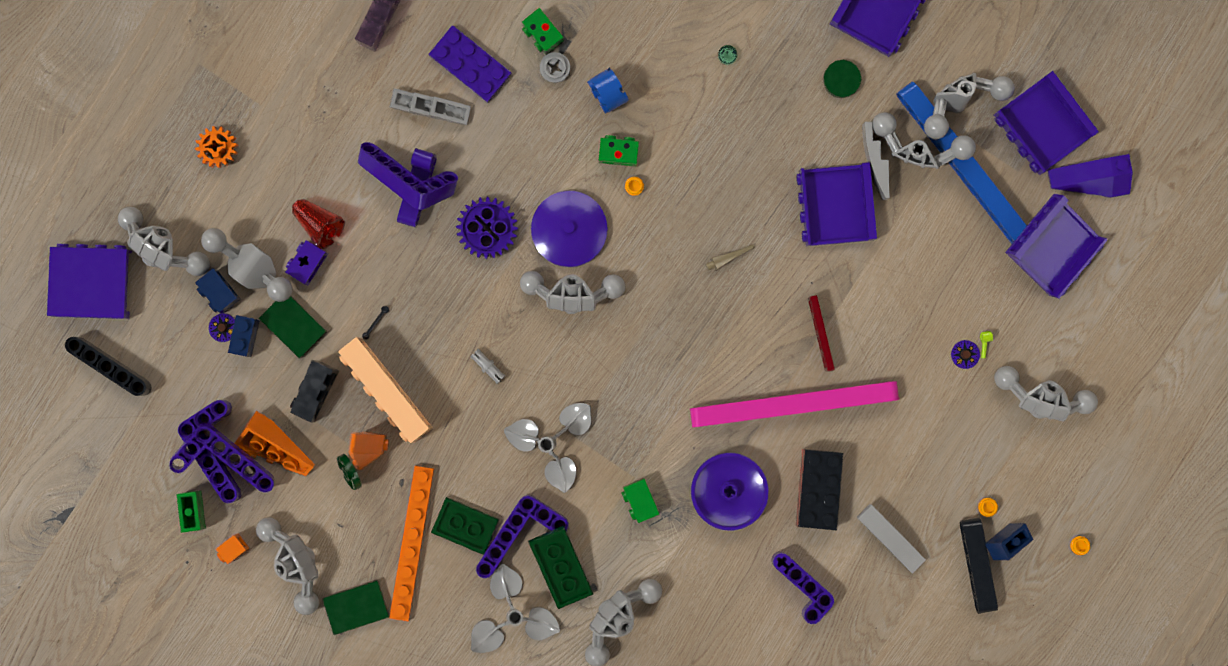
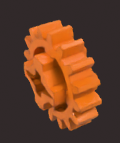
M212 126V131L206 128L205 135L199 134L202 139L196 140L199 147H196L195 150L200 152L197 157L203 159V164L209 163L211 168L215 164L217 168H221L222 163L228 166L227 161H234L232 155L238 154L234 150V148L238 147V144L233 143L236 137L230 136L231 132L229 130L224 132L223 127L217 130L215 126ZM220 135L224 136L228 142H222ZM217 144L220 145V147L217 148V151L213 149L217 146ZM206 153H212L214 159H210Z

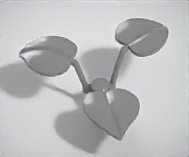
M575 403L563 409L559 421L566 427L553 437L538 438V426L529 419L519 420L504 429L507 439L515 448L521 451H531L535 448L537 441L542 452H549L556 459V461H550L546 465L545 477L551 485L563 493L567 492L573 485L577 470L571 458L564 457L559 459L553 452L557 446L555 439L568 429L573 435H582L588 431L591 425V407L585 403Z
M501 564L494 571L490 581V590L496 599L506 597L510 607L506 614L507 621L496 627L489 620L478 622L471 634V650L473 652L486 653L497 649L504 640L503 633L498 629L509 624L518 626L522 621H528L525 625V631L534 640H543L560 632L556 618L547 609L542 607L533 608L529 612V618L523 617L518 609H514L510 596H516L520 592L522 580L517 572L505 564Z

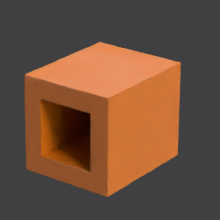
M239 533L233 535L216 548L218 558L223 563L226 562V564L232 563L250 549Z

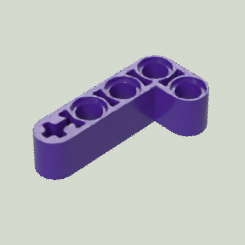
M415 148L411 159V173L422 181L431 178L437 156L434 153ZM402 199L397 222L416 228L422 210L412 207Z
M780 551L776 552L771 559L773 566L811 599L802 610L803 618L809 624L818 623L832 608L834 597L787 554ZM778 557H785L784 562L789 565L787 570L782 564L777 565ZM799 569L800 576L792 579V570ZM808 582H813L815 585L814 589L807 592L805 585ZM828 595V603L820 604L821 596ZM812 609L816 610V616L813 619H808L807 612Z

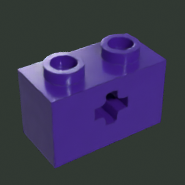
M306 240L297 247L296 252L298 253L295 258H291L288 261L286 273L308 286L328 256V253ZM307 259L309 264L305 265L302 260Z

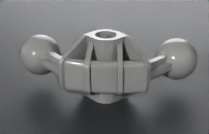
M973 72L970 75L959 77L958 80L951 84H947L934 98L933 115L925 121V133L932 139L943 138L949 130L948 120L944 117L945 110L954 113L964 111L975 92V88L990 91V94L996 100H1007L1013 95L1015 90L1013 81L1006 76H999L994 80L976 77V73Z
M887 112L879 113L872 121L873 131L878 136L886 139L893 157L896 156L907 164L909 162L921 166V168L939 169L940 166L955 158L967 160L976 151L974 140L969 136L962 135L953 140L950 149L933 156L927 143L921 140H916L902 147L895 133L897 122L892 114ZM917 146L923 147L921 153L916 152Z
M125 207L119 212L118 223L129 234L128 247L141 256L142 261L146 265L158 267L163 271H168L169 266L186 268L188 273L193 276H202L209 270V258L202 252H193L187 257L173 256V239L168 229L159 226L139 229L143 223V215L137 208Z
M210 228L203 233L201 244L205 250L211 253L222 252L229 257L228 274L234 280L248 289L267 287L269 297L277 302H283L291 296V283L283 277L275 278L276 271L272 259L252 243L239 245L235 248L227 243L224 232L217 228Z
M528 271L522 275L520 287L528 295H539L547 302V308L575 314L581 311L595 310L596 304L606 297L610 299L619 298L625 291V282L618 275H608L603 279L601 288L592 293L584 280L577 275L570 274L560 279L550 291L544 286V279L540 273Z
M1011 366L1000 367L994 376L995 383L1000 389L1011 390L1021 401L1019 407L1029 411L1034 417L1039 419L1046 417L1048 419L1065 421L1073 413L1090 414L1098 406L1097 396L1089 390L1077 392L1073 397V401L1069 402L1063 388L1054 381L1041 383L1027 393L1019 384L1018 371Z
M270 517L262 519L256 527L258 538L264 542L276 540L281 543V547L274 560L276 574L285 581L302 584V591L294 598L296 611L302 615L314 613L319 605L317 595L312 592L313 581L318 578L314 552L303 543L298 535L295 534L290 537L283 533L280 523L276 519Z
M646 579L640 583L637 590L627 593L618 590L610 599L601 603L595 618L589 626L593 631V640L585 651V659L591 666H603L608 662L610 653L604 644V637H621L632 631L634 616L631 603L639 600L647 604L656 603L662 596V587L658 581Z

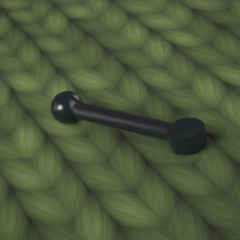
M387 306L381 308V313L367 332L362 334L363 339L367 340L370 337L369 334L382 316L389 312Z

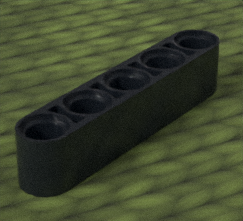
M70 337L66 340L65 349L68 353L132 395L146 396L150 393L151 384L147 379L86 339ZM75 341H78L80 344L78 350H75L73 347ZM92 351H94L96 354V357L93 361H91L89 358V354ZM108 361L112 365L110 371L105 369V364ZM123 372H126L128 375V378L125 382L121 380V374ZM140 382L144 386L142 392H138L137 385Z
M978 517L961 520L960 531L976 611L978 614L997 611V598L981 519Z

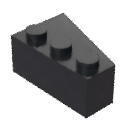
M312 360L305 378L299 386L298 395L290 405V408H292L290 413L311 423L315 422L339 370L320 361Z

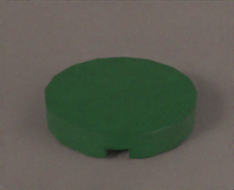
M837 60L831 63L823 76L825 89L829 94L837 98H846L855 94L862 80L858 67L847 60Z
M345 454L338 456V467L343 471L344 479L349 487L353 490L361 488L360 478L350 459Z

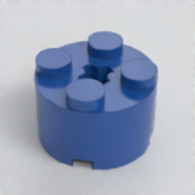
M610 67L587 81L595 99H598L605 114L629 101L626 92H622L623 89L620 81Z

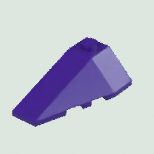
M1129 154L1047 170L1051 189L1100 195L1109 198L1129 195L1131 192L1133 171Z

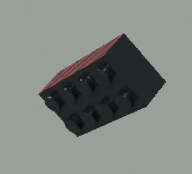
M802 449L796 515L797 527L837 531L844 453Z

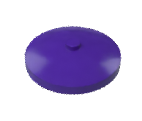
M562 191L549 196L538 206L531 223V235L537 250L546 260L561 267H577L593 260L602 250L607 238V221L602 208L594 199L581 192Z
M721 453L707 459L697 469L691 484V499L699 516L709 525L721 530H739L751 525L763 513L768 500V483L761 468L750 458L737 453Z

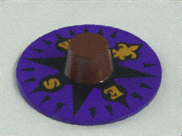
M228 314L214 316L209 323L211 337L219 342L231 340L235 319Z
M963 340L953 346L951 358L959 368L969 369L979 361L980 352L975 343Z

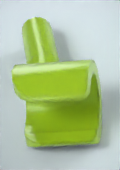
M990 331L980 334L982 342L981 358H986L987 342L993 341V334Z

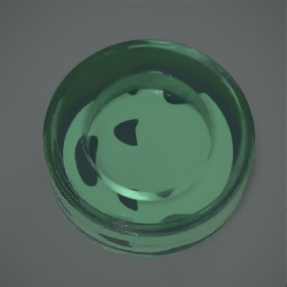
M731 45L721 47L718 52V59L724 65L733 64L737 58V51Z

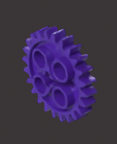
M480 197L478 204L472 200V207L465 205L468 210L467 212L460 211L464 217L457 218L461 222V225L456 226L457 229L461 230V232L457 233V236L463 237L459 241L460 244L466 243L464 249L471 248L470 254L473 255L477 252L478 258L482 254H484L485 259H488L489 254L495 258L497 252L502 256V249L509 251L507 245H514L511 238H517L513 231H517L518 227L513 226V224H516L518 221L511 219L515 213H508L510 206L503 208L504 201L497 204V198L490 202V198L487 197L486 202H483ZM491 210L493 212L492 217L484 219V211ZM476 215H478L486 225L491 224L490 228L499 237V241L495 240V238L487 230L483 232L484 227L475 218ZM477 223L479 225L478 230L473 233L470 232V224ZM498 224L506 225V230L503 233L496 232ZM484 237L492 239V243L489 246L482 245Z

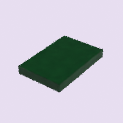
M292 296L283 302L275 301L258 318L299 359L327 332Z
M446 497L431 533L484 555L499 519Z
M378 580L322 598L333 635L390 617Z

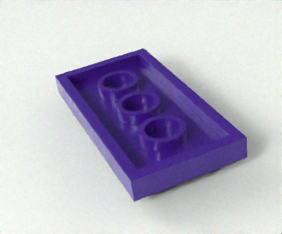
M453 25L428 54L487 103L512 74Z

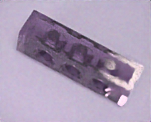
M373 0L355 37L359 45L374 52L376 51L400 0Z

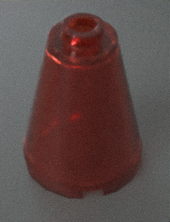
M306 199L297 200L292 206V214L314 244L320 249H325L334 243L332 239L342 234L345 221L341 216Z

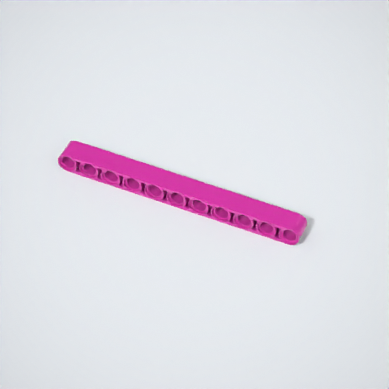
M897 381L690 408L693 428L899 400Z

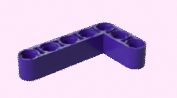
M365 142L360 146L358 164L412 207L423 210L454 195L458 176L455 173L445 171L422 181L375 144Z
M216 400L183 421L178 427V433L183 442L190 436L185 431L188 424L192 426L193 433L202 424V415L206 414L209 417L208 423L213 426L231 413V404L226 400ZM220 403L225 406V411L222 414L217 410ZM202 429L199 432L202 437H206L204 431L207 429ZM187 445V448L190 452H195L197 450L196 445ZM204 448L195 458L196 462L223 502L232 503L238 501L241 497V489L223 461L207 448ZM208 457H211L214 461L212 467L206 464ZM218 473H222L224 476L222 483H219L216 479ZM229 489H232L235 493L233 499L227 496Z
M209 423L200 424L172 455L169 462V467L173 472L182 473L203 449L207 448L259 491L266 493L274 487V476ZM202 429H207L210 432V436L202 437L199 432ZM223 442L226 447L221 450L217 449L215 443ZM188 444H194L196 445L197 450L195 452L188 451L186 446ZM238 454L241 459L234 462L230 459V456ZM182 459L184 461V465L180 467L176 466L174 464V460ZM253 466L256 471L249 474L245 471V468ZM263 478H267L271 481V483L267 486H263L260 483V480Z
M523 496L476 567L478 576L488 578L493 574L529 517L551 531L556 529L555 522L557 520L565 522V529L567 531L569 527L568 519L534 496ZM531 499L533 507L530 509L524 508L523 500ZM542 509L547 510L549 518L541 519L539 511ZM520 515L522 517V524L515 525L512 522V517ZM502 532H510L512 539L504 541L502 539ZM494 547L499 548L501 556H492L491 549ZM482 564H488L491 571L483 573L480 567Z

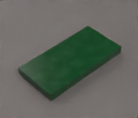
M564 526L528 540L558 609L594 595Z

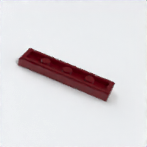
M817 295L808 297V303L824 369L826 372L833 371L835 368Z

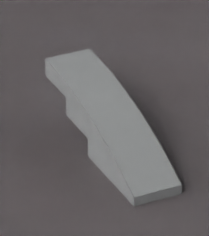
M394 88L389 108L467 125L471 106L435 96L430 97Z
M864 122L862 124V134L867 163L870 162L871 176L882 200H887L890 198L889 160H881L880 141H873L872 122Z
M871 504L857 516L862 524L912 574L924 563L925 559Z

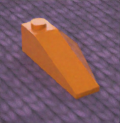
M258 411L253 414L234 443L251 457L256 458V456L266 458V462L270 464L277 462L282 464L284 469L303 476H307L315 465L271 419Z
M365 431L352 433L349 455L353 460L356 470L364 469L382 456L384 450H388L389 439H386L387 435Z

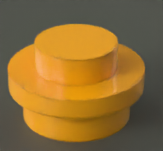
M630 177L625 183L626 192L632 196L641 194L644 189V183L638 177Z
M983 498L978 504V510L981 515L991 517L996 514L998 505L992 498Z
M1076 536L1072 539L1070 548L1076 555H1085L1090 550V542L1083 536Z

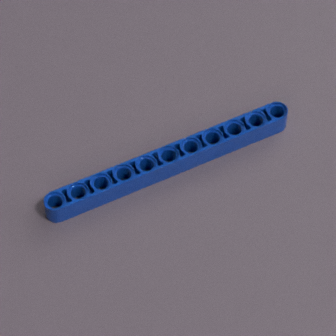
M912 81L897 92L896 95L924 131L925 121L933 115L934 106L917 84ZM950 127L948 133L943 138L932 139L928 136L940 153L950 149L953 140L957 137ZM973 156L967 160L955 158L948 162L1006 238L1013 244L1027 225Z

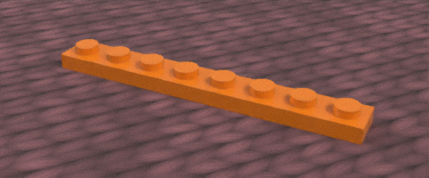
M414 466L390 619L409 621L434 468Z

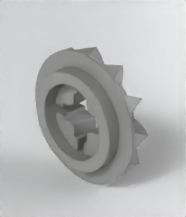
M549 53L541 60V75L548 82H561L569 75L570 63L561 53ZM558 63L560 71H555L551 75L552 68L549 65Z

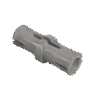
M477 349L470 356L482 368L481 371L483 373L486 372L496 384L506 376L494 365L495 362L493 360L490 361L480 349Z

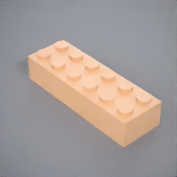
M354 338L338 351L341 355L339 359L345 366L351 367L353 370L351 374L357 381L363 382L365 392L369 396H374L377 400L375 402L376 406L382 412L385 411L389 415L388 421L393 427L396 426L401 430L399 434L405 442L414 443L433 429L363 338Z

